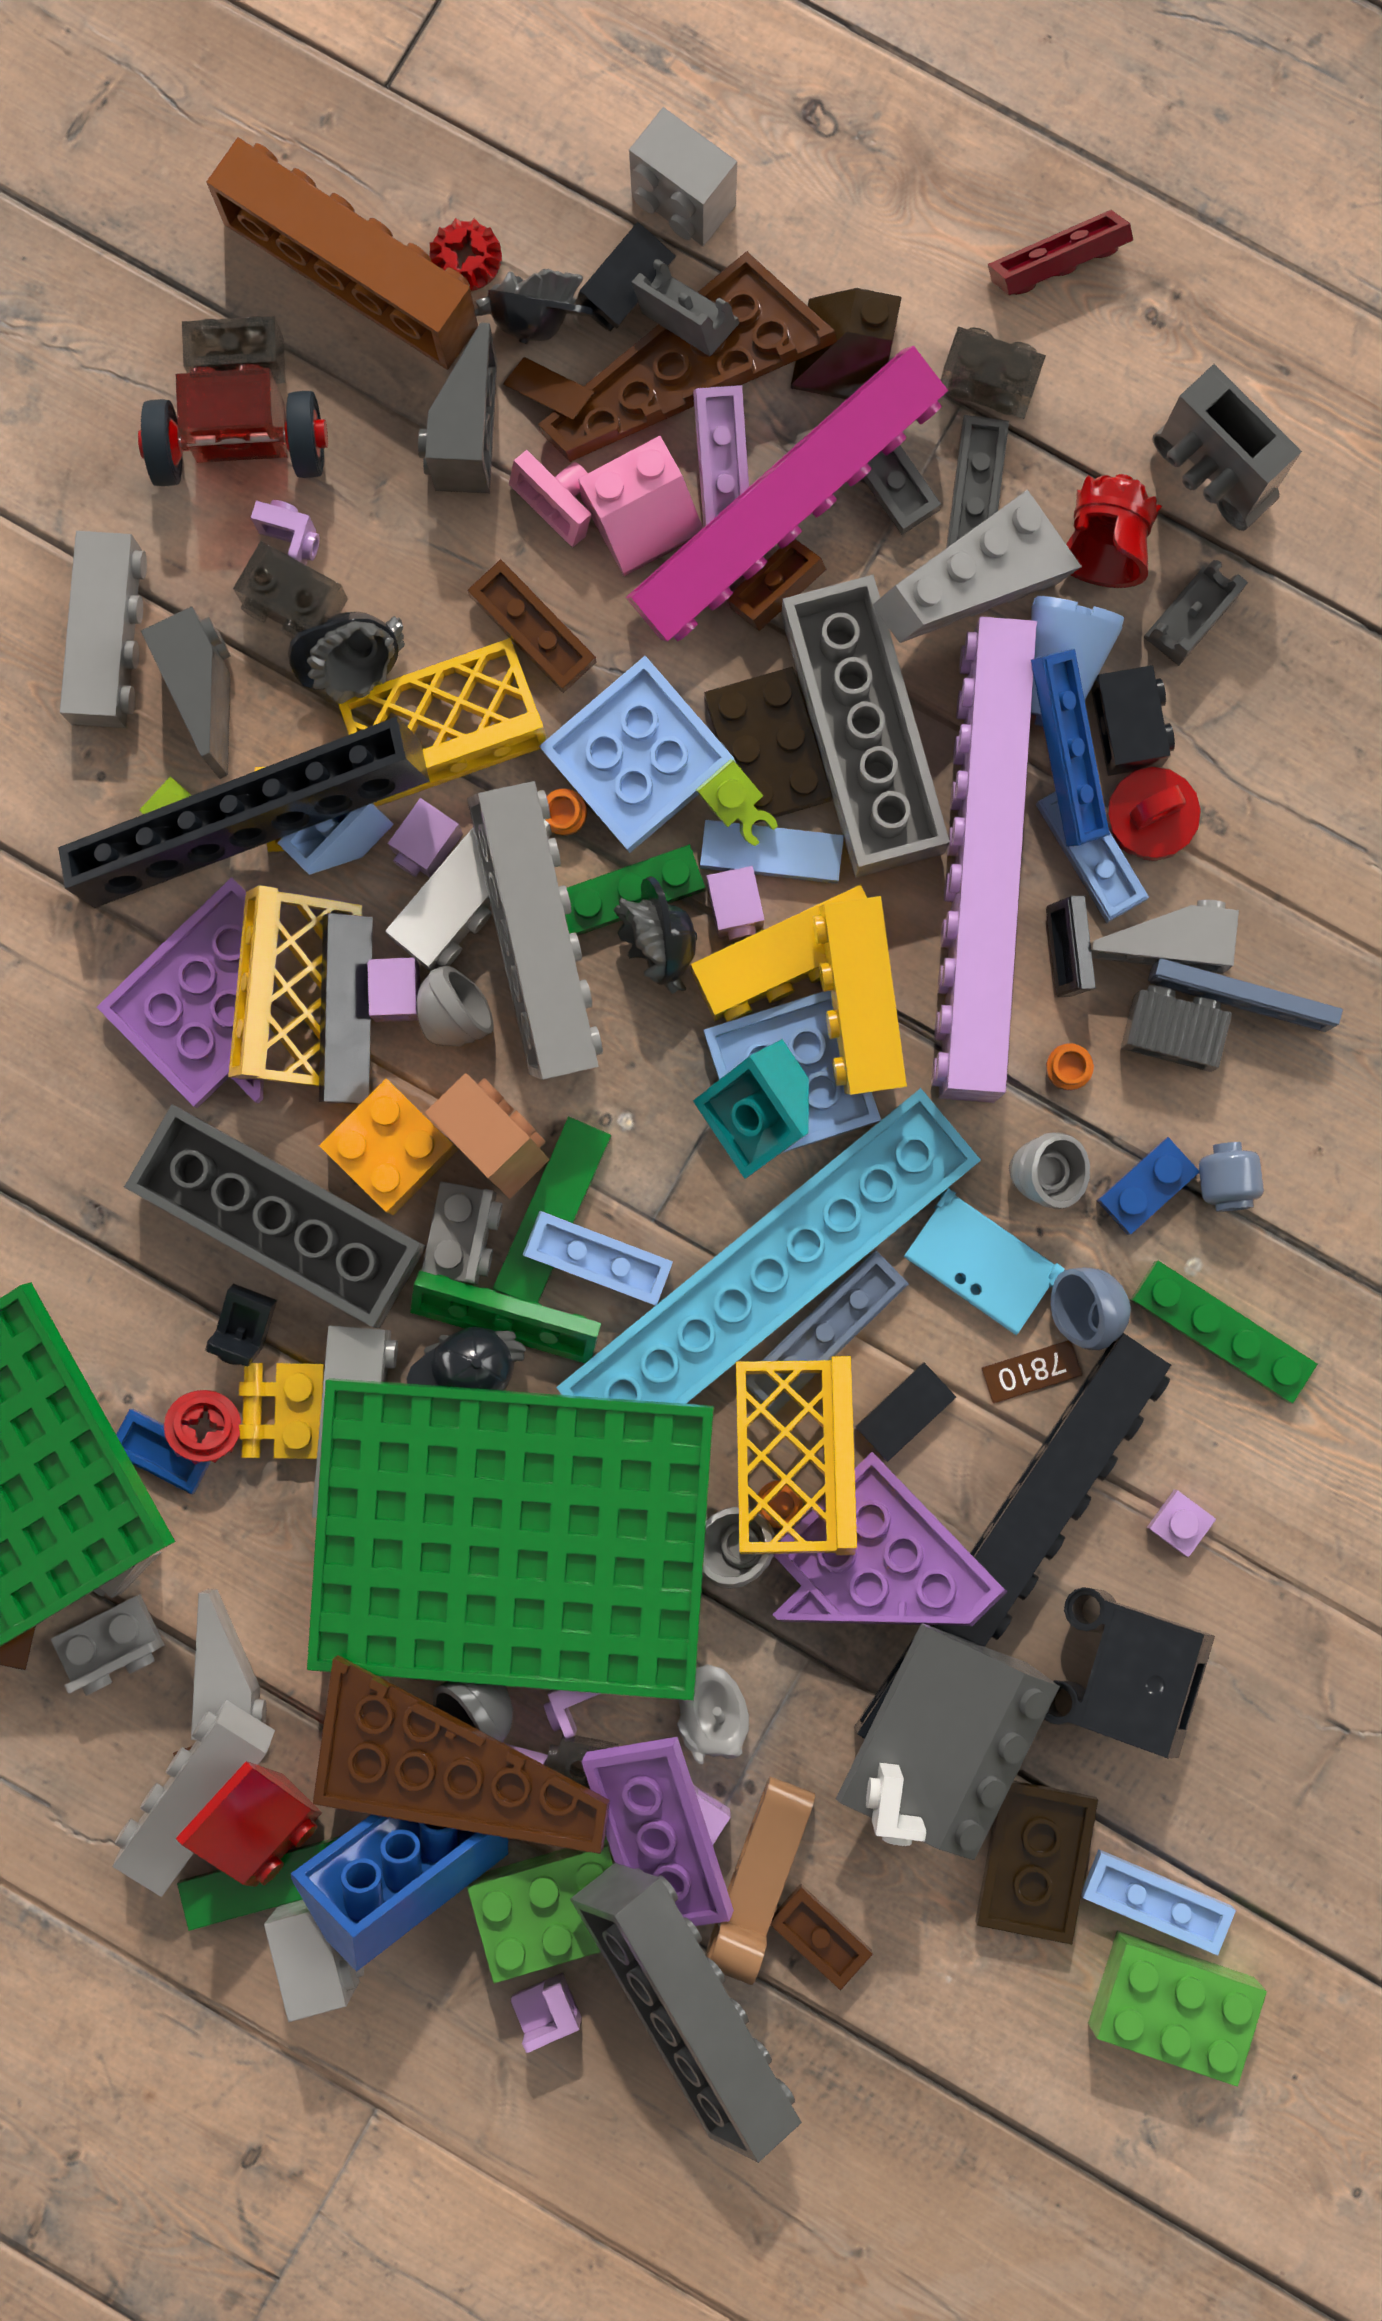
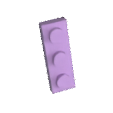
M742 385L697 388L693 390L703 527L749 487Z

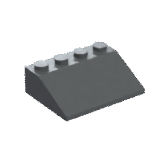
M921 1623L836 1800L872 1818L873 1809L866 1807L869 1778H877L879 1763L899 1765L904 1778L899 1814L922 1818L926 1828V1838L922 1842L939 1850L975 1860L1060 1686L1027 1662Z

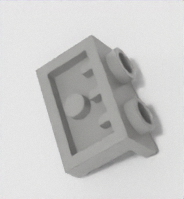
M440 1181L422 1267L423 1272L444 1275L452 1280L476 1285L479 1283L480 1275L488 1277L493 1257V1249L486 1248L489 1230H498L503 1203L496 1202L497 1193L494 1190H482Z
M141 1594L51 1638V1642L70 1680V1683L64 1685L68 1694L82 1688L86 1696L113 1683L109 1674L123 1666L131 1674L155 1662L152 1652L165 1646Z

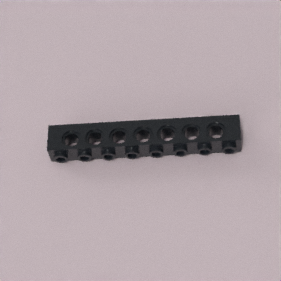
M394 717L60 846L58 850L65 889L92 907L97 908L430 782L421 741L398 717Z

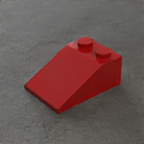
M246 1761L175 1839L182 1846L239 1883L256 1887L259 1883L262 1885L267 1884L279 1873L284 1865L280 1859L293 1845L298 1848L313 1835L318 1827L314 1822L322 1812L284 1774Z

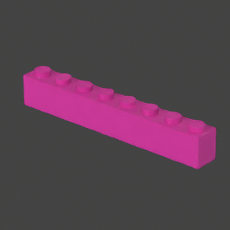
M914 345L901 350L625 598L660 640L669 641L674 637L677 642L680 641L698 625L694 617L708 606L713 611L732 595L733 592L729 586L741 575L748 580L766 565L768 561L764 558V555L776 544L782 549L791 543L802 532L798 525L812 513L817 518L827 511L837 501L833 493L847 482L852 487L872 470L868 462L880 451L886 456L900 446L907 438L903 431L915 420L921 425L930 419L942 407L938 400L948 392V389Z

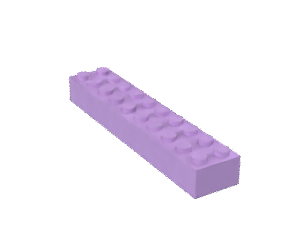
M979 617L975 631L967 632L965 645H962L960 674H967V678H964L962 691L958 693L956 717L957 719H964V724H961L959 736L955 738L953 764L961 765V771H957L956 782L952 783L950 810H958V817H954L953 828H949L948 837L950 843L947 848V855L955 856V864H951L950 873L946 874L944 901L952 902V908L947 913V919H943L941 931V947L949 948L948 958L944 959V965H940L938 976V993L946 994L945 1005H941L940 1012L936 1014L935 1040H942V1052H938L937 1058L933 1059L931 1085L939 1087V1099L995 1103L1006 1093L1033 686L1031 659H1034L1037 626V621Z

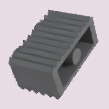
M1149 985L1148 990H1140L1133 996L1121 1049L1208 1072L1219 1068L1232 1017L1231 1012L1220 1010L1222 1005L1220 1002L1203 997H1194L1193 1002H1186L1176 999V992L1174 990L1156 985Z

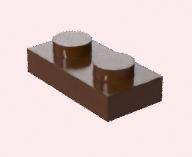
M794 539L786 547L779 548L767 559L768 562L761 570L748 580L743 581L727 599L730 608L758 631L763 629L782 611L784 598L801 594L827 570L822 558L797 539Z
M802 1884L776 1910L770 1924L840 1991L873 1955L872 1949Z

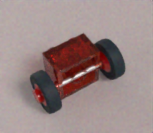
M254 364L240 365L236 370L216 371L209 367H196L191 369L189 373L175 374L177 415L170 400L157 399L143 403L141 430L138 431V445L140 455L145 460L149 478L154 486H174L180 483L183 451H189V449L197 463L288 458L289 451L292 466L297 477L314 478L322 475L324 448H328V430L326 420L321 419L316 396L312 391L291 392L288 394L285 409L284 400L270 368H263Z

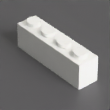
M544 820L547 837L549 838L552 834L550 824ZM474 828L469 831L385 931L391 940L429 971L440 966H450L462 950V947L458 944L469 931L474 934L480 931L492 915V912L489 910L491 903Z

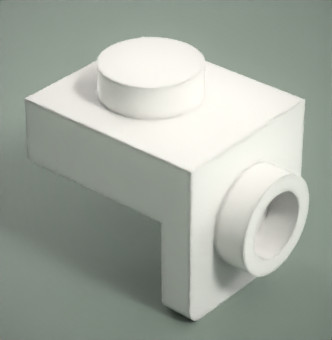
M879 1763L877 1778H869L866 1795V1807L873 1809L872 1824L876 1836H882L883 1841L898 1846H909L912 1844V1840L925 1841L926 1828L922 1818L899 1814L904 1781L899 1765Z

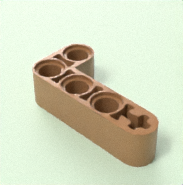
M771 1776L764 1787L727 1889L734 1910L730 1921L715 1923L705 1954L706 1957L718 1965L724 1975L750 1985L754 1984L760 1970L767 1946L766 1935L815 1799V1793Z

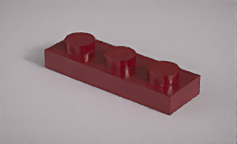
M1113 210L1106 211L989 263L988 268L991 281L1009 296L1027 293L1043 280L1053 276L1070 274L1077 269V265L1093 258H1104L1113 255L1118 251V247L1134 241L1131 224Z

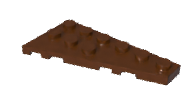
M746 251L698 291L699 294L715 304L717 298L728 302L731 305L733 315L739 319L738 326L711 356H708L658 324L584 386L594 391V393L574 420L557 411H553L538 425L543 436L569 462H572L694 407V389L743 385L837 342L835 331Z
M339 1655L333 1658L313 1797L314 1805L601 1854L604 1848L610 1804L609 1799Z

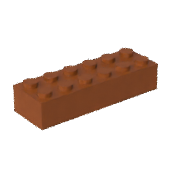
M237 137L206 181L225 226L446 370L451 367L478 327L469 287L470 284L465 277L452 268H447L444 271L433 264L429 255L419 246L413 243H408L406 246L393 238L392 232L377 219L370 218L367 221L355 213L352 205L340 195L331 193L328 196L316 188L315 182L300 169L293 168L292 171L279 164L276 156L263 145L255 143L254 146H251Z

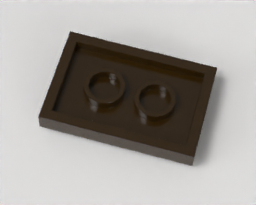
M793 666L704 692V698L716 738L734 757L736 764L763 795L754 804L756 809L766 811L776 818L832 801L831 790ZM758 820V821L754 822V824H755V823L762 822V821H764V820Z
M1013 1781L992 1826L975 1919L977 1926L1070 1945L1073 1944L1098 1799L1095 1796Z

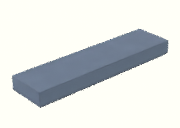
M1162 958L1151 966L1148 977L1150 984L1166 987L1196 997L1212 999L1221 1004L1326 1032L1339 1025L1343 1012L1342 1008Z
M877 1250L874 1251L762 1361L831 1360L909 1283ZM791 1373L777 1375L785 1380ZM801 1373L789 1386L797 1393L817 1373ZM767 1374L746 1375V1387L761 1403L779 1387ZM783 1391L767 1409L775 1415L791 1397Z

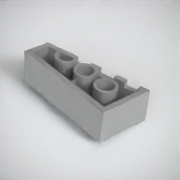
M1026 490L896 584L872 605L899 643L948 626L954 621L978 615L1000 604L1010 603L1038 590L1043 591L1056 586L1082 566L1033 496Z

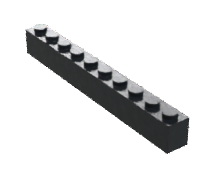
M1125 1333L1104 1350L970 1552L1007 1593L973 1626H928L984 1647L991 1637L998 1640L1003 1635L1012 1620V1616L1008 1614V1611L1018 1597L1025 1600L1035 1587L1039 1576L1034 1574L1044 1557L1051 1560L1056 1555L1065 1540V1536L1061 1534V1531L1070 1518L1076 1521L1084 1513L1092 1498L1087 1492L1095 1480L1098 1478L1103 1481L1114 1468L1118 1457L1113 1455L1114 1451L1123 1438L1130 1441L1137 1433L1144 1421V1418L1139 1414L1148 1400L1157 1401L1167 1388L1170 1378L1166 1376V1373L1172 1366L1171 1364ZM914 1637L855 1724V1731L862 1738H866Z

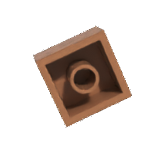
M465 1073L425 1114L510 1199L550 1160L540 1149L546 1141L517 1110L512 1113L514 1109L485 1078L477 1084Z

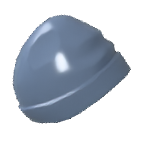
M1085 1267L1068 1269L1057 1276L1052 1287L1051 1311L1055 1325L1072 1343L1084 1349L1099 1351L1109 1347L1111 1343L1124 1333L1129 1323L1131 1305L1123 1286L1109 1273Z

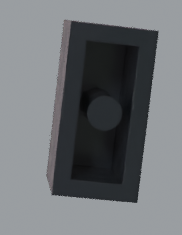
M1153 665L1098 674L1091 692L1107 775L1129 773L1148 767H1162L1171 756L1170 751L1175 749V738L1171 724L1164 723L1161 707L1166 704L1165 686L1161 678L1156 679Z

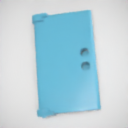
M947 1188L945 1192L941 1193L940 1200L934 1207L936 1210L905 1253L904 1258L1017 1335L1048 1288L1053 1287L1055 1279L1065 1268L1058 1263L1053 1264L955 1195L956 1192Z

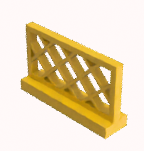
M511 638L376 685L370 691V694L365 697L358 698L354 696L343 704L338 703L349 735L368 728L355 722L351 712L352 709L366 704H372L381 708L373 725L386 721L389 714L393 713L409 720L410 723L407 727L414 734L419 725L439 733L433 746L423 749L430 782L374 802L376 807L541 749L539 746L547 740L542 721L534 704ZM507 655L510 668L502 682L482 674L488 661ZM457 673L468 678L459 697L438 689L445 676ZM514 678L519 689L511 686ZM477 682L498 690L488 710L467 701ZM411 688L425 693L415 713L395 705L401 692ZM506 694L523 701L527 713L511 719L496 714ZM434 697L454 705L444 725L424 717ZM462 710L483 718L477 731L465 735L453 729Z
M261 885L246 891L228 1077L319 1087V1076L307 1060L320 1050V1041L302 1055L286 1034L304 1020L320 1040V1025L311 1013L321 1006V997L306 1008L290 987L309 974L321 990L322 976L315 967L322 962V954L310 962L295 940L311 928L322 939L323 925L319 921L323 919V915L336 912L362 916V905L279 892L278 888ZM281 904L296 906L308 921L293 935H290L279 921ZM310 908L323 911L315 916ZM279 935L284 942L277 947ZM288 947L303 966V969L286 982L275 968L276 956ZM275 982L279 989L273 993V984ZM284 993L299 1015L285 1027L281 1028L271 1015V1005L274 1000ZM270 1027L275 1035L268 1040ZM280 1040L295 1061L283 1071L267 1070V1049ZM300 1066L305 1074L292 1072Z
M851 1356L832 1357L831 1360L736 1362L739 1554L836 1553V1555H855L857 1550ZM791 1373L785 1380L777 1375ZM801 1373H821L822 1391L809 1404L789 1386ZM746 1374H767L779 1387L762 1404H759L746 1391ZM783 1391L803 1408L786 1428L766 1410ZM821 1400L823 1417L814 1410ZM746 1401L755 1409L748 1418ZM808 1414L823 1427V1438L810 1451L790 1433ZM760 1415L780 1432L762 1452L747 1438V1428ZM784 1438L805 1456L787 1475L767 1457ZM823 1447L824 1464L815 1457ZM747 1448L756 1456L749 1466L747 1462ZM809 1461L824 1474L825 1485L812 1499L792 1481ZM761 1462L781 1480L763 1500L748 1486V1475ZM786 1485L806 1504L788 1524L768 1505ZM824 1495L825 1512L816 1504ZM748 1496L758 1504L749 1514ZM812 1509L826 1523V1541H805L793 1527ZM762 1510L783 1528L770 1542H749V1523ZM788 1533L796 1542L779 1541Z

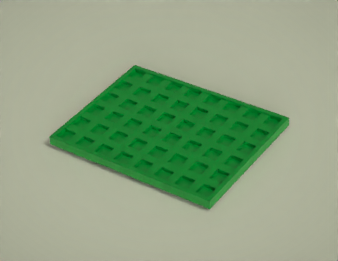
M32 1282L19 1285L0 1298V1647L176 1542Z
M335 1378L327 1379L325 1381L307 1670L331 1672L333 1658L339 1655L377 1676L694 1701L714 1406Z

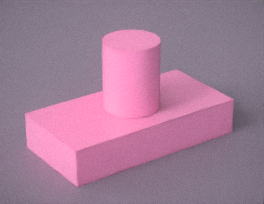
M528 450L523 452L513 461L509 485L572 548L586 537L592 514L575 498L580 493L578 478L588 474L580 464L572 462L554 477Z

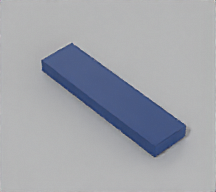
M1075 649L1065 650L1031 659L1066 847L1079 846L1108 836L1110 833Z

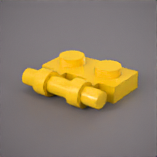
M251 1363L250 1366H244V1382H239L238 1396H243L242 1424H239V1439H242L241 1458H260L261 1439H274V1458L317 1459L325 1364L276 1363V1382H262L263 1363ZM262 1396H275V1424H261Z

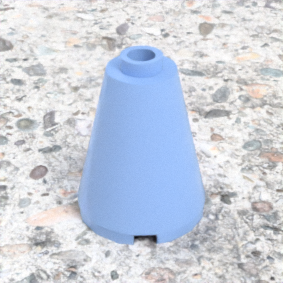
M1037 596L1034 598L1033 605L1031 606V620L1037 621L1034 659L1075 649L1084 699H1086L1123 628L1124 617L1093 606V609L1079 606L1078 602ZM1033 675L1031 714L1036 716L1034 724L1043 727Z

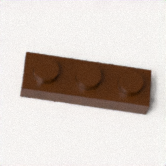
M501 559L467 590L474 602L511 638L562 693L568 690L597 663L596 657Z

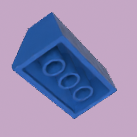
M371 1814L291 1873V1880L325 1940L357 1972L509 1854L508 1838Z

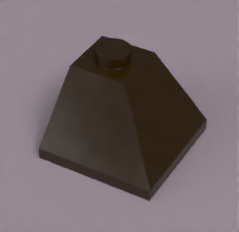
M853 288L809 298L808 307L835 331L837 342L796 360L791 389L847 400L889 362L902 297Z

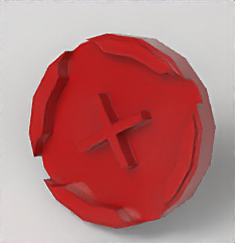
M1148 767L1132 772L1118 783L1109 798L1106 817L1109 831L1121 850L1130 855L1133 854L1143 858V860L1158 861L1173 857L1190 843L1199 828L1201 808L1197 793L1184 777L1170 769Z

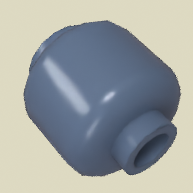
M1241 1142L1213 1145L1214 1154L1207 1155L1199 1161L1203 1200L1208 1204L1215 1205L1216 1212L1254 1208L1253 1200L1259 1199L1264 1192L1259 1155L1253 1151H1242Z

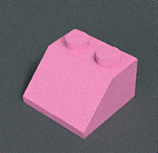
M661 436L578 478L581 499L587 510L592 514L591 517L624 576L686 544L703 528L684 478Z

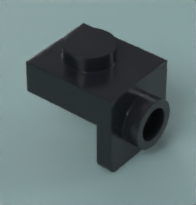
M233 1283L227 1290L216 1331L207 1341L205 1351L218 1356L225 1363L250 1366L264 1347L277 1300Z

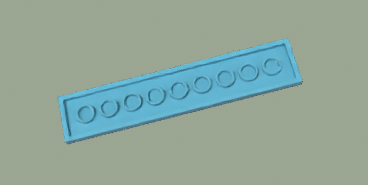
M920 1088L556 1388L562 1395L686 1404L962 1177L981 1159Z

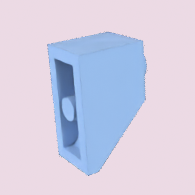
M372 803L284 836L278 844L310 875L362 858L394 824Z

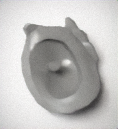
M708 1664L697 1667L694 1701L679 1699L681 1716L677 1726L684 1739V1744L692 1752L695 1761L700 1765L704 1764L705 1755L712 1757L722 1756L726 1759L737 1758L743 1754L741 1746L749 1731V1714L745 1699L737 1683L724 1669Z

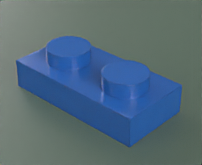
M1167 1137L1096 1201L1127 1235H1130L1199 1173V1170L1173 1141Z

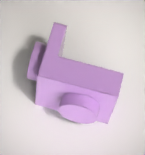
M272 500L271 504L256 501L251 520L258 533L291 542L287 556L295 571L303 573L307 560H314L320 540L310 516L299 513L295 506L283 501Z
M550 1689L548 1693L550 1702L544 1704V1708L554 1731L562 1729L565 1739L575 1736L577 1727L569 1707L601 1693Z

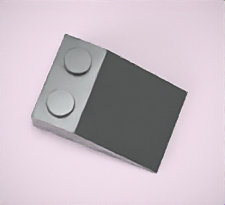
M490 323L479 324L428 411L427 429H419V458H423L424 474L431 475L435 491L490 494L497 357Z
M191 606L141 630V633L201 757L218 778L221 779L228 775L230 672L224 659L231 657L210 617L201 620Z

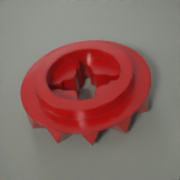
M455 218L453 223L447 227H439L437 236L433 242H429L431 262L444 271L447 268H452L459 272L469 282L471 291L478 290L489 284L500 269L502 261L500 242L494 235L491 227L487 228L479 224L475 218L471 221H460ZM468 240H470L472 252L476 256H468L460 269L458 255L454 252V249L462 250L464 244H467Z
M210 1390L192 1391L179 1397L168 1409L164 1420L165 1439L177 1457L182 1456L191 1460L195 1465L199 1462L207 1461L216 1463L219 1458L228 1452L232 1453L240 1436L239 1424H241V1418L236 1406L224 1395ZM205 1411L208 1412L209 1426L217 1430L215 1432H207L205 1439H202V1443H198L196 1430L188 1427L190 1425H198Z

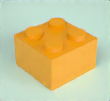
M387 1078L319 1145L385 1212L394 1215L459 1150Z

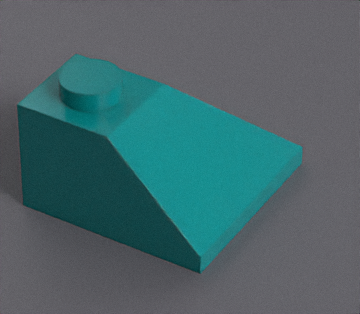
M783 1039L747 1057L693 1100L744 1179L754 1174L809 1133V1078Z

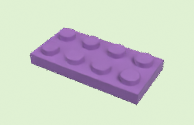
M678 1737L586 1752L581 1762L590 1789L610 1800L605 1834L614 1862L633 1869L639 1868L645 1873L657 1877L663 1876L667 1879L677 1893L678 1900L675 1902L682 1916L688 1918L695 1926L730 1921L734 1910Z

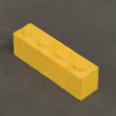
M858 885L692 963L691 973L714 1021L725 1017L727 1022L742 1018L752 1012L751 1004L767 997L769 1003L776 1002L795 991L792 986L793 984L808 977L811 983L821 981L819 964L826 963L824 944H816L813 916L820 915L819 906L823 904L867 898L862 886Z
M881 896L823 904L819 906L820 915L813 916V929L816 944H824L826 963L819 964L823 992L831 991L833 1010L826 1011V1023L829 1038H837L840 1057L832 1059L836 1086L844 1085V1093L849 1095L907 1087Z

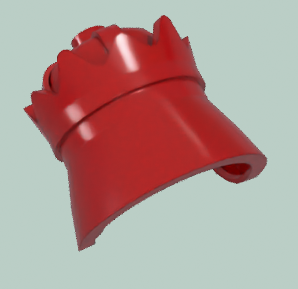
M1118 474L1115 477L1104 475L1095 480L1088 475L1085 478L1082 489H1077L1074 511L1075 531L1066 545L1082 567L1072 573L1071 576L1090 584L1109 588L1134 587L1142 584L1147 579V537L1150 535L1152 526L1163 505H1156V496L1148 497L1145 486L1139 480H1133L1132 477L1125 474Z

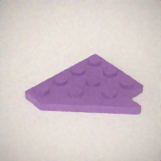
M232 877L97 1006L105 1017L195 1108H198L229 1078L246 891ZM232 1078L254 1102L259 1104L263 1100L264 1080Z
M873 1452L855 1468L857 1550L855 1555H836V1553L774 1554V1557L801 1585L772 1614L780 1622L921 1625L923 1623L926 1625L973 1626L1007 1593L995 1578ZM825 1498L818 1504L824 1512ZM813 1510L793 1528L805 1541H826V1523ZM787 1534L780 1542L796 1541Z

